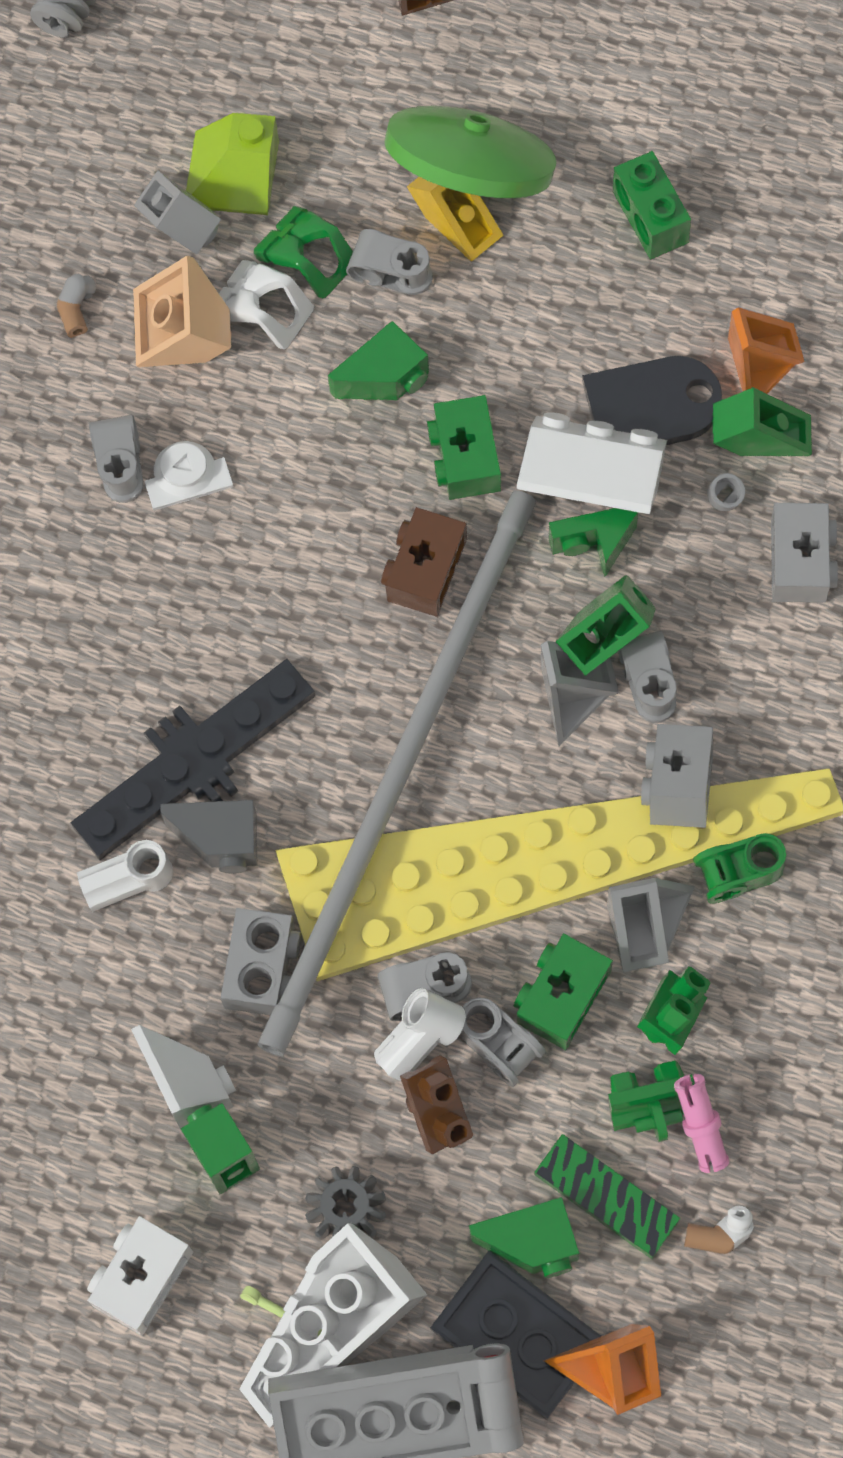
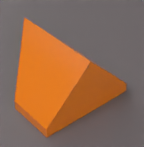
M740 307L732 311L728 341L742 391L754 387L768 394L795 365L805 362L794 323Z
M630 1324L544 1360V1362L612 1407L617 1415L661 1397L655 1336L652 1328L648 1325Z

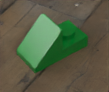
M612 508L549 522L548 539L552 554L564 553L565 556H577L587 552L590 546L596 545L605 577L636 530L638 512Z

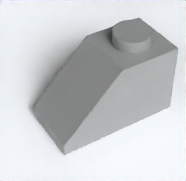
M158 170L134 204L156 228L196 255L202 247L208 246L215 238L218 231L217 225L221 221V218L210 208Z

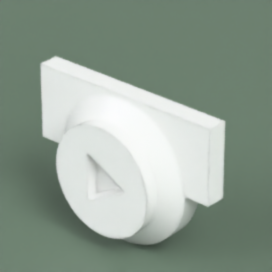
M191 441L176 442L163 449L154 464L155 478L144 481L153 511L234 487L225 458L214 460L205 447Z

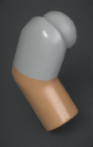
M74 274L66 280L57 301L58 312L67 336L70 338L84 334L88 330L80 306L83 299H90L96 291L95 281L89 275Z

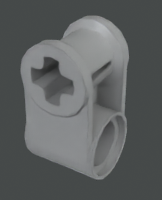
M373 229L361 231L346 269L347 274L355 281L362 283L365 279L369 281L371 286H381L410 295H417L426 291L432 284L433 279L431 267L429 266V254L422 244L389 236Z
M133 414L90 422V436L97 470L103 481L106 494L118 503H128L135 500L143 490V476L139 457L141 452L139 436ZM123 473V477L118 478V475Z
M662 631L637 636L618 651L621 664H625L626 670L623 672L625 679L629 682L636 709L643 719L652 723H662L674 714L676 709L675 695L677 693L667 644ZM657 691L659 697L663 699L655 700L654 696L649 693Z
M450 952L440 953L414 962L393 965L378 973V980L391 1021H402V1011L407 999L419 988L426 989L453 1003H458L467 997L472 987V978L464 960L457 954ZM447 970H452L455 975L453 979L454 984L451 986H446L443 982V972Z
M479 997L471 999L464 1004L463 1009L465 1010L466 1018L460 1033L461 1038L484 1060L496 1075L509 1086L515 1087L519 1082L517 1076L535 1057L542 1058L546 1054V1050L530 1032L515 1023L491 1000ZM478 1013L485 1014L492 1020L493 1026L485 1033H475L467 1025L469 1017Z

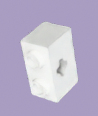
M139 1216L133 1226L128 1223L119 1233L113 1246L117 1253L108 1268L102 1265L94 1274L87 1289L92 1294L87 1301L97 1310L143 1337L192 1256L193 1251L188 1244ZM144 1263L142 1268L147 1273L146 1279L144 1281L135 1279L130 1285L131 1279L126 1274L127 1270L130 1267L138 1269Z

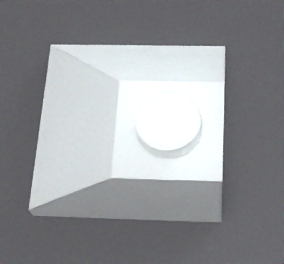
M141 1025L131 1029L179 1128L189 1124L186 1120L188 1116L205 1105L211 1104L214 1108L223 1103L227 1110L233 1108L228 1095L235 1092L236 1089L224 1065L215 1069L209 1056Z

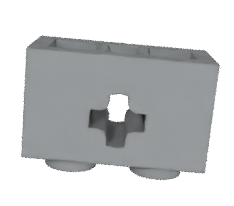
M774 503L771 517L772 602L826 603L829 589L837 588L838 564L837 561H830L829 547H835L837 542V521L829 520V503ZM799 548L807 549V554L810 557H802V551Z
M657 725L656 742H647L646 769L652 770L651 778L643 777L641 805L650 806V825L706 828L713 764V727Z

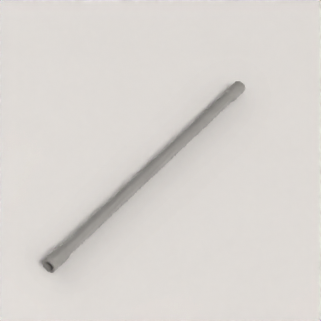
M513 491L497 524L496 534L281 1000L274 1007L257 1045L270 1054L280 1057L285 1054L300 1021V1014L515 543L521 537L533 512L536 500L525 492Z

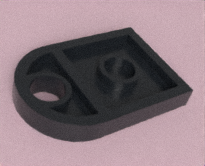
M670 356L582 375V383L592 421L612 424L614 426L613 430L631 433L633 429L653 431L658 434V439L667 440L666 445L692 440L706 433L713 426V403L722 400L721 386L714 372L702 362L685 356ZM700 385L706 387L712 396L705 402L697 403L689 399L686 392L691 387Z

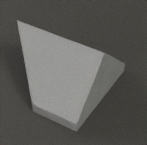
M546 641L541 644V670L559 747L609 696L616 695L619 691L611 657L585 676L556 642Z
M651 878L609 887L607 907L623 972L669 963L667 952L695 886Z

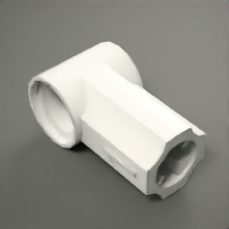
M142 840L131 845L126 853L79 871L77 876L88 906L94 912L143 891L154 892L163 889L172 880L173 867L159 844L150 840ZM150 858L160 860L159 866L151 874L139 873V868L145 860Z
M419 988L415 990L403 1007L402 1021L375 1050L376 1063L386 1071L388 1076L401 1081L400 1076L406 1072L414 1071L438 1043L449 1045L458 1038L464 1027L465 1010L462 1006L426 989Z

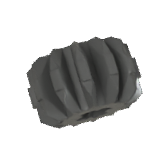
M338 1166L333 1167L331 1172L334 1182L331 1184L325 1178L318 1176L315 1179V1184L323 1193H307L305 1198L308 1204L318 1207L305 1214L308 1223L321 1222L316 1228L315 1236L322 1240L333 1230V1237L347 1223H352L374 1239L377 1236V1231L368 1221L384 1222L386 1220V1213L381 1209L375 1208V1206L381 1205L386 1201L385 1193L383 1191L371 1192L377 1183L376 1178L370 1175L358 1183L360 1170L356 1166H352L348 1179L342 1178V1173ZM343 1197L346 1202H348L349 1197L355 1199L353 1204L356 1212L350 1217H347L346 1212H343V1217L337 1216L338 1208L336 1202Z

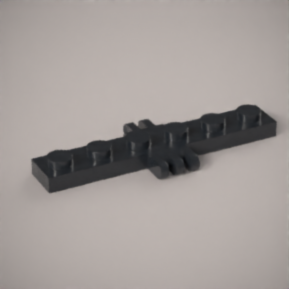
M285 659L198 726L179 705L172 712L176 720L182 724L176 729L166 716L158 721L160 727L168 735L163 740L151 727L143 732L160 755L71 821L72 827L100 861L161 814V804L176 803L189 792L197 800L206 795L212 802L223 801L214 789L219 784L232 797L238 792V789L229 779V776L234 773L229 762L316 696L315 691L290 661Z

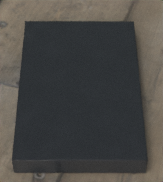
M490 1250L430 1327L431 1331L453 1348L473 1345V1349L483 1345L496 1343L507 1345L511 1352L517 1397L546 1420H548L575 1382L544 1362V1360L601 1337L600 1334Z

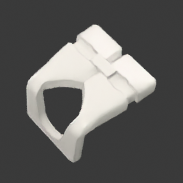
M242 260L227 281L228 287H223L219 293L230 310V320L232 322L259 324L280 349L289 347L314 310V305L289 275L264 264H257L254 261ZM284 288L295 309V317L292 324L284 327L271 315L261 310L259 297L272 290Z

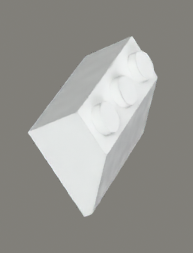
M544 413L543 417L536 416L531 425L516 489L650 514L658 491L667 440L658 439V434L649 430L633 429L631 433L615 431L612 424L602 421H588L587 425L570 422V417L563 414Z

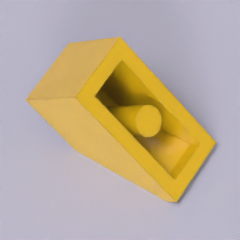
M421 177L416 178L407 186L425 218L470 261L476 259L504 236L480 196L455 191Z

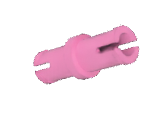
M694 1074L695 1084L692 1085L690 1075H686L678 1079L674 1084L685 1116L682 1126L685 1134L692 1139L699 1161V1169L704 1173H710L711 1169L708 1162L711 1161L714 1172H718L729 1164V1157L726 1154L719 1128L722 1125L719 1113L712 1109L704 1076Z

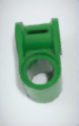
M764 833L731 844L715 846L694 856L693 862L696 867L702 870L709 890L706 894L708 903L716 904L733 899L745 892L778 881L783 875L785 868L786 849L782 841L775 835ZM759 852H768L776 858L777 862L770 868H761L754 864L752 857Z

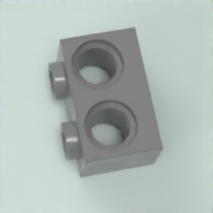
M236 908L220 998L224 1009L271 1015L274 1007L280 1002L291 976H287L290 958L298 959L301 931H295L292 915ZM271 932L279 936L277 944L270 949L263 950L254 945L258 936L263 933ZM257 977H265L271 981L268 991L261 995H253L247 991L250 981Z

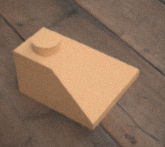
M185 256L133 289L137 367L206 363L231 348L230 310L193 257Z

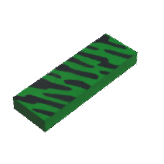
M564 1134L559 1137L534 1172L536 1177L650 1259L654 1258L680 1221V1217Z

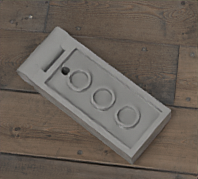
M487 1344L473 1349V1345L268 1378V1395L279 1458H464L488 1453H507L520 1448L524 1444L510 1348L504 1344Z

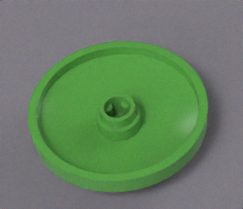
M436 105L403 109L390 118L384 143L388 153L405 169L437 185L472 195L493 198L533 196L543 192L550 186L556 167V157L553 151L536 135L507 120L470 109Z

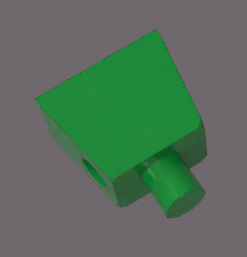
M625 575L582 608L558 637L556 643L586 676L648 629L652 623L656 608L633 580ZM593 631L596 636V643L589 641L584 633H591Z

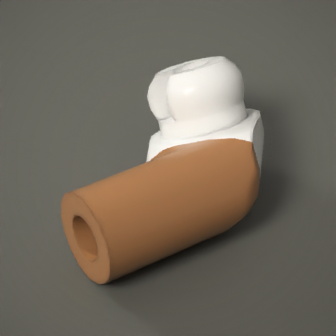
M734 1206L728 1210V1215L714 1227L688 1223L684 1247L719 1254L730 1253L750 1237L754 1228L752 1222L753 1215L746 1207Z

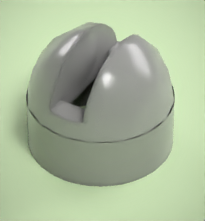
M729 473L717 476L708 487V501L712 507L719 511L735 509L745 497L743 482L737 476ZM728 485L733 491L722 502L717 498V495Z

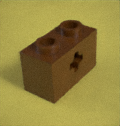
M416 507L411 521L404 520L402 522L396 540V545L400 546L399 552L395 560L389 559L382 574L381 584L386 586L387 601L438 617L467 541V523ZM423 556L430 558V560L425 559L422 566L415 564V562H421Z

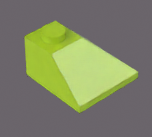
M231 113L195 131L186 191L212 211L268 215L279 146L276 117Z

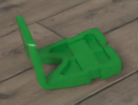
M293 206L276 225L277 230H271L254 248L253 254L259 261L266 263L272 261L274 265L300 270L316 296L322 299L326 298L347 275L346 269L353 251L335 225L312 211L299 206ZM329 237L338 258L336 272L330 277H325L304 257V244L316 239Z

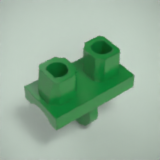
M689 966L680 976L669 970L660 981L637 1027L643 1031L650 1042L663 1043L668 1051L676 1055L683 1047L707 1000L704 994L711 984L710 981Z
M674 1060L658 1064L653 1069L656 1083L640 1087L635 1073L627 1071L612 1075L610 1077L611 1094H608L614 1131L635 1126L636 1133L654 1129L658 1142L668 1140L667 1126L682 1123V1115H684L678 1093L674 1088L675 1082L685 1076L678 1062ZM691 1074V1075H690V1077H691V1082H692V1085H694L695 1083H694V1080H693V1076H692V1074Z

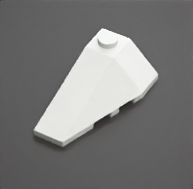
M347 1223L312 1256L305 1269L307 1272L298 1289L287 1301L283 1309L285 1312L271 1338L265 1341L239 1389L269 1428L274 1424L268 1395V1378L346 1366L427 1296L426 1292L395 1255L352 1223ZM322 1329L321 1334L318 1336V1331Z

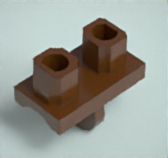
M439 1055L425 1066L400 1076L407 1096V1108L414 1115L427 1152L433 1155L446 1147L454 1148L472 1138L473 1132L447 1058Z

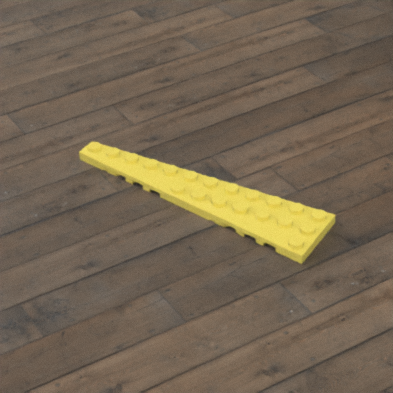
M830 769L710 786L706 828L650 825V806L641 805V796L382 834L316 981L608 890L609 887L627 884L693 863L694 856L715 846L731 844L764 833L778 836L842 816L843 802ZM355 838L275 850L305 945Z

